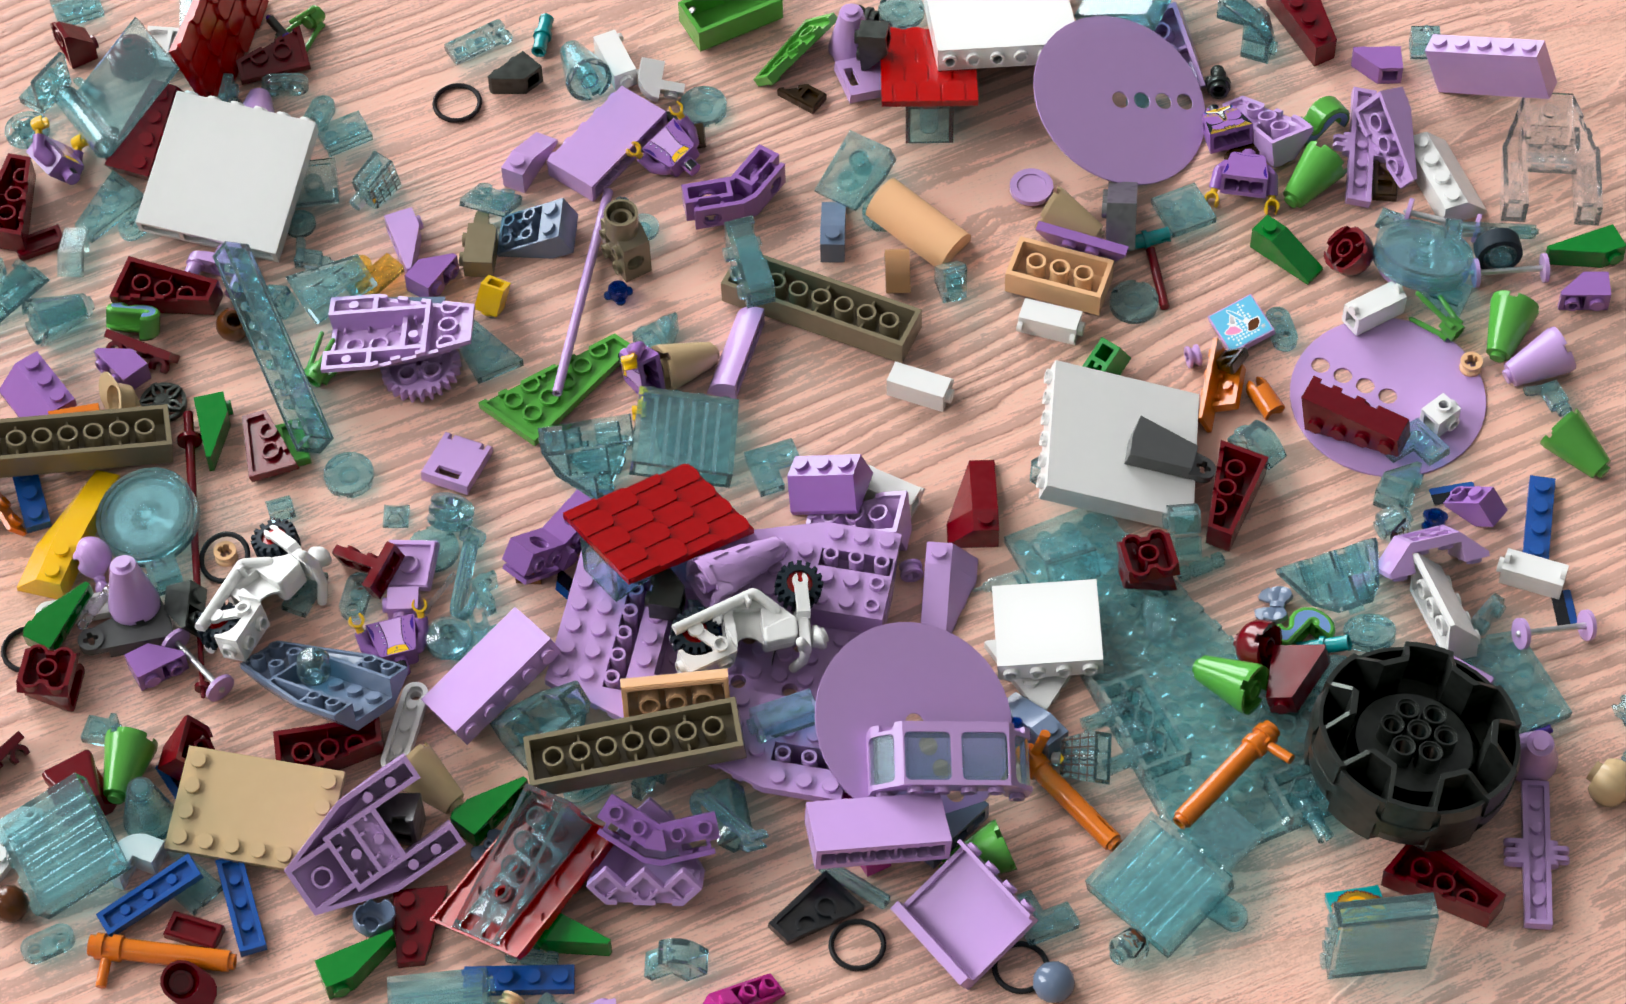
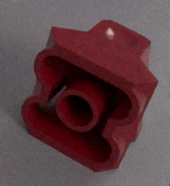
M1155 529L1150 531L1145 537L1129 534L1122 541L1116 542L1119 556L1118 572L1124 589L1177 590L1173 576L1180 575V565L1168 532Z
M35 644L30 648H26L16 680L17 693H24L25 696L51 706L74 712L85 674L84 666L78 663L80 653L73 652L68 647L48 650L41 644Z
M84 750L42 773L45 783L49 786L47 788L49 794L71 829L79 830L112 813L117 804L109 802L103 795V777L96 767L90 750Z

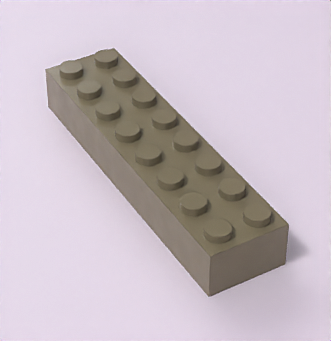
M742 247L721 282L723 302L741 308H764V316L899 363H903L922 328V309Z
M168 404L0 419V478L173 462V444Z
M735 697L523 737L529 783L535 798L747 758L740 713Z

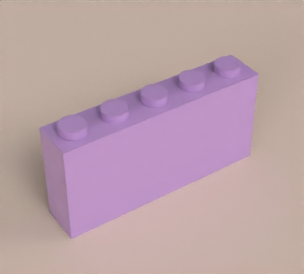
M1433 34L1425 49L1438 92L1550 99L1557 84L1545 40Z
M621 86L616 92L609 95L607 101L601 107L595 109L593 115L586 122L580 124L578 130L571 137H567L564 140L563 145L556 152H552L547 159L549 176L594 202L603 193L604 189L608 188L637 158L636 156L629 157L626 154L627 148L632 153L637 151L631 142H638L642 149L667 125L666 111Z
M514 607L421 700L468 745L562 651L549 636Z
M924 792L920 795L898 794L806 802L805 825L815 870L950 858L952 838L941 795H935L934 792Z

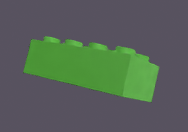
M682 0L678 2L679 21L701 52L782 19L783 0Z

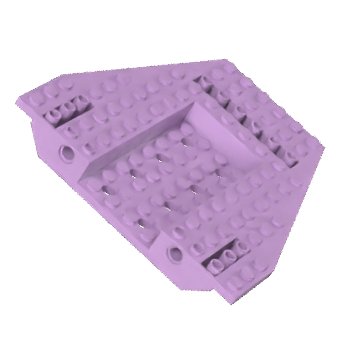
M831 522L756 529L754 534L703 555L774 536L779 539L782 538L788 547L786 557L770 567L765 573L756 577L752 583L735 592L731 597L748 589L756 588L784 608V602L779 603L777 601L778 595L775 596L774 593L777 574L781 571V567L784 565L788 566V562L793 561L795 565L797 560H802V565H805L807 561L811 563V569L814 566L818 568L817 574L821 572V581H823L819 601L817 604H813V608H811V628L813 625H817L819 628L823 627L827 632L829 642H827V648L824 650L812 647L809 662L796 673L790 672L788 668L800 655L799 652L794 650V647L797 646L796 643L792 647L776 650L772 664L774 651H763L762 644L757 640L752 644L744 643L743 639L738 642L737 657L734 665L727 670L730 697L736 698L739 708L747 758L708 766L716 770L719 768L731 774L732 778L740 782L745 781L751 784L754 789L763 793L810 801L843 799L845 790L830 772L823 758L816 735L815 703L817 692L826 668L842 647L859 634L871 628L887 624L893 598L902 534ZM593 548L581 550L555 644L562 652L549 664L545 676V685L571 698L576 697L586 702L589 707L606 712L613 719L624 718L620 679L678 673L675 667L678 650H673L669 640L673 621L650 618L649 609L645 606L646 593L651 591L653 587L651 585V576L628 585ZM688 561L671 567V569L685 586L686 603L684 610L688 609L689 613H691L693 608H698V613L710 606L704 607L694 595L689 585L690 582L694 581L693 574L687 577L686 564ZM788 606L787 609L784 608L786 611L793 615V612L791 611V606ZM736 680L745 682V685L741 688H735L731 684ZM786 689H794L797 692L792 697L783 694Z

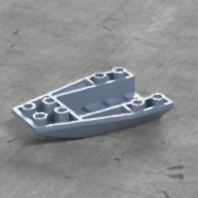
M284 641L271 642L266 648L252 654L246 662L240 663V668L248 676L285 702L307 713L357 731L394 707L408 674V667L377 657L376 655ZM314 655H316V657H317V655L319 656V658H316V659H318V661H316V660L313 661V659H312V661L310 662V659H309V661L307 662V660H308L307 657H308V658H315Z

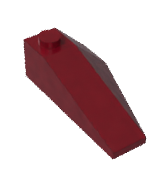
M969 460L947 521V543H953L960 548L999 547V514L994 460Z

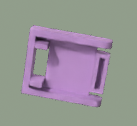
M856 57L835 61L834 71L849 103L881 97V60L866 71H861L860 61H857ZM851 72H853L858 85L851 86L848 80L851 78Z
M445 432L422 469L421 480L468 495L493 453V447L487 445L484 449V444L457 435H454L452 438L451 433ZM439 468L460 476L458 479L439 474Z

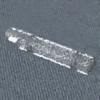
M108 583L88 608L87 613L78 622L77 627L79 629H87L107 602L109 597Z

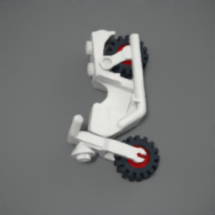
M276 518L274 523L272 520H268L267 525L263 523L259 525L261 529L256 528L254 530L255 535L251 536V544L257 557L238 560L208 606L204 608V612L198 614L199 619H195V629L205 650L213 654L219 647L224 658L246 662L267 628L270 627V622L261 601L272 594L278 595L283 600H289L306 583V576L317 582V603L321 606L326 605L328 581L322 568L329 566L332 562L329 551L320 546L311 547L308 552L302 550L296 528L287 519H283L281 522L280 518Z
M797 560L795 565L791 561L788 562L787 567L785 565L781 567V571L778 572L774 593L775 596L778 595L777 601L779 603L784 602V608L792 607L793 615L756 588L748 589L698 613V608H693L691 613H689L688 609L684 610L683 615L679 613L676 620H673L669 636L673 650H678L675 662L677 672L728 669L734 665L737 657L738 642L745 638L757 640L762 644V649L765 652L792 647L796 643L800 655L788 668L792 673L799 671L809 662L812 647L824 650L827 648V642H829V637L823 627L819 628L817 625H813L811 628L810 624L811 608H813V604H817L823 588L821 572L817 574L818 568L814 566L811 569V563L807 561L805 565H802V560ZM718 626H721V627H722V636H718V635H719V629H717Z

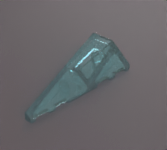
M15 260L12 264L13 270L8 276H3L0 280V323L50 281L36 267H29L22 260Z

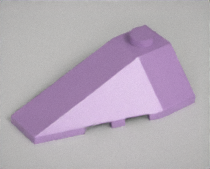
M1176 1L1132 19L1133 22L1151 29L1168 41L1186 60L1199 83L1200 89L1206 86L1182 9Z
M1403 87L1379 91L1354 111L1363 134L1366 138L1370 137L1375 144V152L1377 155L1382 154L1386 160L1387 170L1401 189L1417 179L1411 107Z
M1240 96L1222 104L1223 107L1235 105L1252 121L1253 144L1260 151L1259 155L1265 156L1266 162L1274 168L1295 160L1313 132V126L1300 116H1286L1281 109L1276 108L1274 111L1267 109L1264 103L1245 96Z
M907 491L881 492L875 494V498L862 502L858 514L808 515L806 524L831 522L902 534L900 551H906L912 531L909 494Z
M927 542L921 623L941 628L950 633L953 632L962 609L965 608L967 599L976 585L978 559L953 543Z

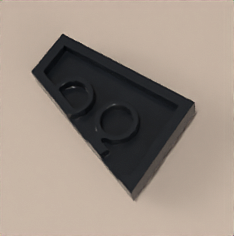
M825 870L768 923V928L786 945H789L864 911L865 906Z

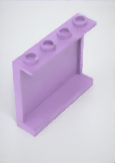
M959 839L957 842L961 847L904 904L897 901L890 909L956 982L969 990L1039 920L1033 914L1035 908L1025 898L1021 901L1015 895L1018 890L1007 879L1003 882L997 876L1000 873L998 868L989 860L985 863L980 858L982 851L973 842L967 844Z

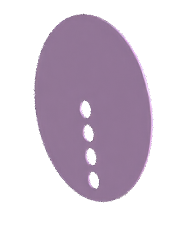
M1093 16L1065 25L1047 41L1041 50L1035 65L1033 81L1037 110L1052 140L1078 166L1095 176L1111 182H1138V185H1148L1164 181L1176 175L1193 159L1204 135L1202 114L1205 112V104L1202 91L1186 60L1159 34L1127 19L1111 16ZM1120 92L1124 94L1128 99V105L1124 108L1116 106L1112 100L1114 93ZM1135 94H1145L1149 99V106L1147 108L1138 107L1134 102ZM1184 94L1190 97L1192 100V107L1186 110L1178 105L1177 97ZM1156 95H1167L1171 101L1170 108H1160L1155 100Z
M1392 318L1358 336L1345 324L1325 332L1315 339L1302 353L1295 365L1290 383V402L1295 420L1305 437L1314 447L1332 461L1346 468L1367 475L1391 478L1429 473L1444 467L1462 455L1476 439L1482 427L1486 411V394L1480 374L1475 377H1468L1460 372V359L1465 352L1456 343L1451 342L1449 339L1444 342L1439 336L1415 323ZM1316 359H1324L1329 363L1330 368L1326 372L1319 373L1312 369L1311 363ZM1467 362V365L1470 364L1471 367L1475 366L1474 364L1472 365V362ZM1338 369H1346L1352 374V379L1349 382L1340 383L1335 380L1334 372ZM1313 376L1321 378V384L1332 388L1333 384L1342 388L1343 394L1354 399L1357 395L1366 399L1374 408L1380 405L1408 418L1410 437L1399 457L1385 455L1379 451L1361 448L1349 442L1338 441L1332 437L1314 434L1305 430L1301 397ZM1368 379L1373 382L1375 388L1370 393H1362L1356 388V383L1359 380ZM1389 389L1396 393L1397 399L1395 402L1387 404L1382 402L1378 395L1382 390ZM1444 393L1450 399L1455 400L1461 408L1460 422L1454 430L1447 431L1436 439L1419 424L1421 409Z
M895 622L880 625L859 634L834 656L826 668L818 688L815 703V727L823 758L836 781L852 798L868 797L866 733L870 727L878 725L881 727H893L894 722L905 721L906 717L912 713L918 714L923 721H991L1012 723L1008 699L1002 684L988 662L971 645L958 636L935 626L915 622ZM904 738L905 767L908 779H951L952 769L950 775L945 779H940L933 773V764L937 760L946 761L951 768L950 738H933L937 743V751L931 756H927L920 751L919 742L922 738ZM961 738L963 777L966 780H1001L1008 764L1007 742H1001V739ZM893 741L873 744L874 785L889 783L895 778ZM899 791L896 795L907 794V791ZM977 791L975 795H964L960 802L951 801L947 795H941L946 814L983 802L989 795L988 791Z

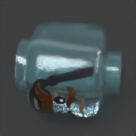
M1393 504L1376 513L1373 526L1380 539H1386L1391 542L1394 536L1411 531L1410 523L1413 522V517L1407 508L1402 509L1399 505Z
M1132 927L1123 929L1109 941L1108 948L1111 960L1124 968L1134 967L1148 956L1149 939L1139 929Z

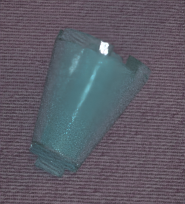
M576 40L568 41L561 47L560 56L565 83L572 97L577 100L588 101L592 100V96L602 95L609 88L612 81L609 66Z
M84 293L32 298L22 303V314H27L29 319L28 322H25L28 333L37 345L41 344V347L50 344L91 317L95 309L92 298L90 296L87 297Z
M146 777L134 778L127 785L123 825L128 836L141 833L163 840L167 836L174 805Z

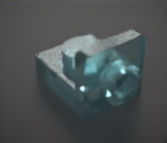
M111 713L109 719L89 715L81 734L82 742L104 747L106 732L111 729V732H115L117 727H122L117 714Z

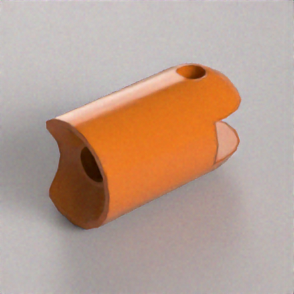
M1257 376V387L1252 381L1247 382L1246 393L1265 420H1268L1272 414H1280L1284 411L1285 405L1266 379Z

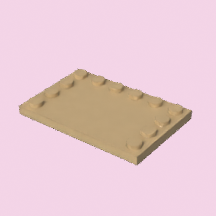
M189 745L164 849L170 852L217 860L223 859L234 863L240 862L246 865L284 871L335 803L341 799L347 774L344 771Z

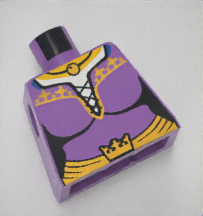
M1213 104L1203 112L1202 127L1210 154L1253 143V123L1235 105L1220 108L1218 105Z

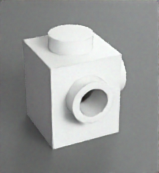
M1442 393L1421 409L1419 424L1437 439L1445 432L1452 431L1458 426L1461 408L1455 400Z

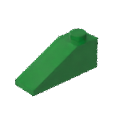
M1266 215L1252 228L1250 247L1305 284L1309 285L1323 271L1321 264L1292 232L1271 216Z
M1612 224L1547 246L1546 253L1549 257L1550 265L1603 268L1623 261L1626 243Z
M1101 337L1083 364V367L1121 375L1131 357L1120 347Z
M223 391L194 397L209 471H215L231 427L229 415H234L231 400H225Z
M83 582L36 613L32 621L29 620L23 629L22 636L26 644L30 647L35 644H41L48 650L60 648L94 594L90 583Z
M523 776L468 798L462 805H458L452 811L450 820L459 835L473 846H479L487 838L488 831L495 829L530 793L528 779Z
M562 913L557 916L548 930L545 929L532 947L536 950L542 949L548 953L610 956L612 953L611 939Z
M392 929L314 960L318 975L329 1000L335 997H344L350 991L355 990L396 948Z

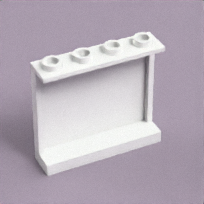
M1097 579L992 586L999 680L1015 681L1023 678L1042 679L1053 676L1065 678L1071 675L1084 674L1093 676L1104 673Z

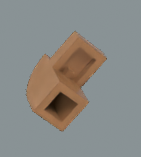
M885 249L886 293H911L909 249Z

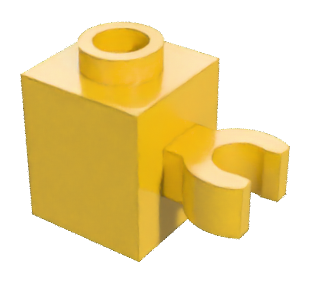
M488 275L480 283L475 309L481 311L485 316L497 317L505 308L511 283Z

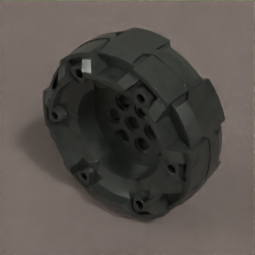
M1406 641L1404 647L1377 649L1360 656L1353 653L1331 672L1311 711L1304 742V764L1310 766L1317 786L1329 801L1327 810L1356 834L1366 839L1380 837L1396 843L1413 845L1424 852L1446 850L1470 841L1473 833L1488 823L1503 807L1519 772L1521 761L1519 729L1522 723L1514 703L1501 685L1493 686L1479 672L1465 663L1454 659L1453 651L1431 644Z

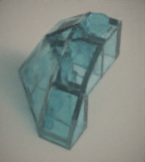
M1256 0L1218 1L1217 19L1244 26L1240 57L1267 64L1270 56H1275L1278 47L1269 13Z
M631 413L538 428L541 453L558 478L592 499L601 498L614 491V479L616 475L621 474L626 461L625 451L627 447L632 446L634 441Z
M1376 537L1363 540L1275 570L1278 576L1312 606L1337 613L1349 610L1350 615L1364 611V605L1374 601L1380 585L1378 541Z
M575 680L526 698L508 708L493 720L490 725L506 749L528 771L523 737L585 725L586 714L590 711L591 702L579 682Z

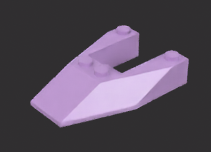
M404 753L339 799L285 868L284 872L315 916L398 892L466 845L450 820H447L403 850L381 818L376 808L421 778Z

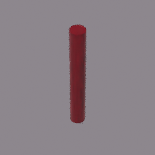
M1151 246L1146 249V254L1160 309L1167 310L1170 308L1156 250L1155 247Z

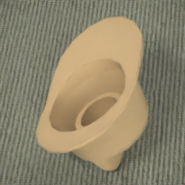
M103 372L100 375L99 394L106 410L141 407L132 386L117 383L109 372Z

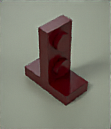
M388 541L385 543L379 556L369 552L367 555L362 554L358 549L350 545L346 548L336 544L332 551V554L342 565L368 574L362 586L372 597L377 599L382 598L405 557L395 544Z

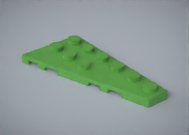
M614 333L589 346V350L577 356L573 354L560 397L552 394L559 365L553 364L521 380L520 385L510 390L504 389L498 392V396L490 400L484 399L478 402L479 408L527 442L536 446L621 365L618 354L623 348H627L630 343Z

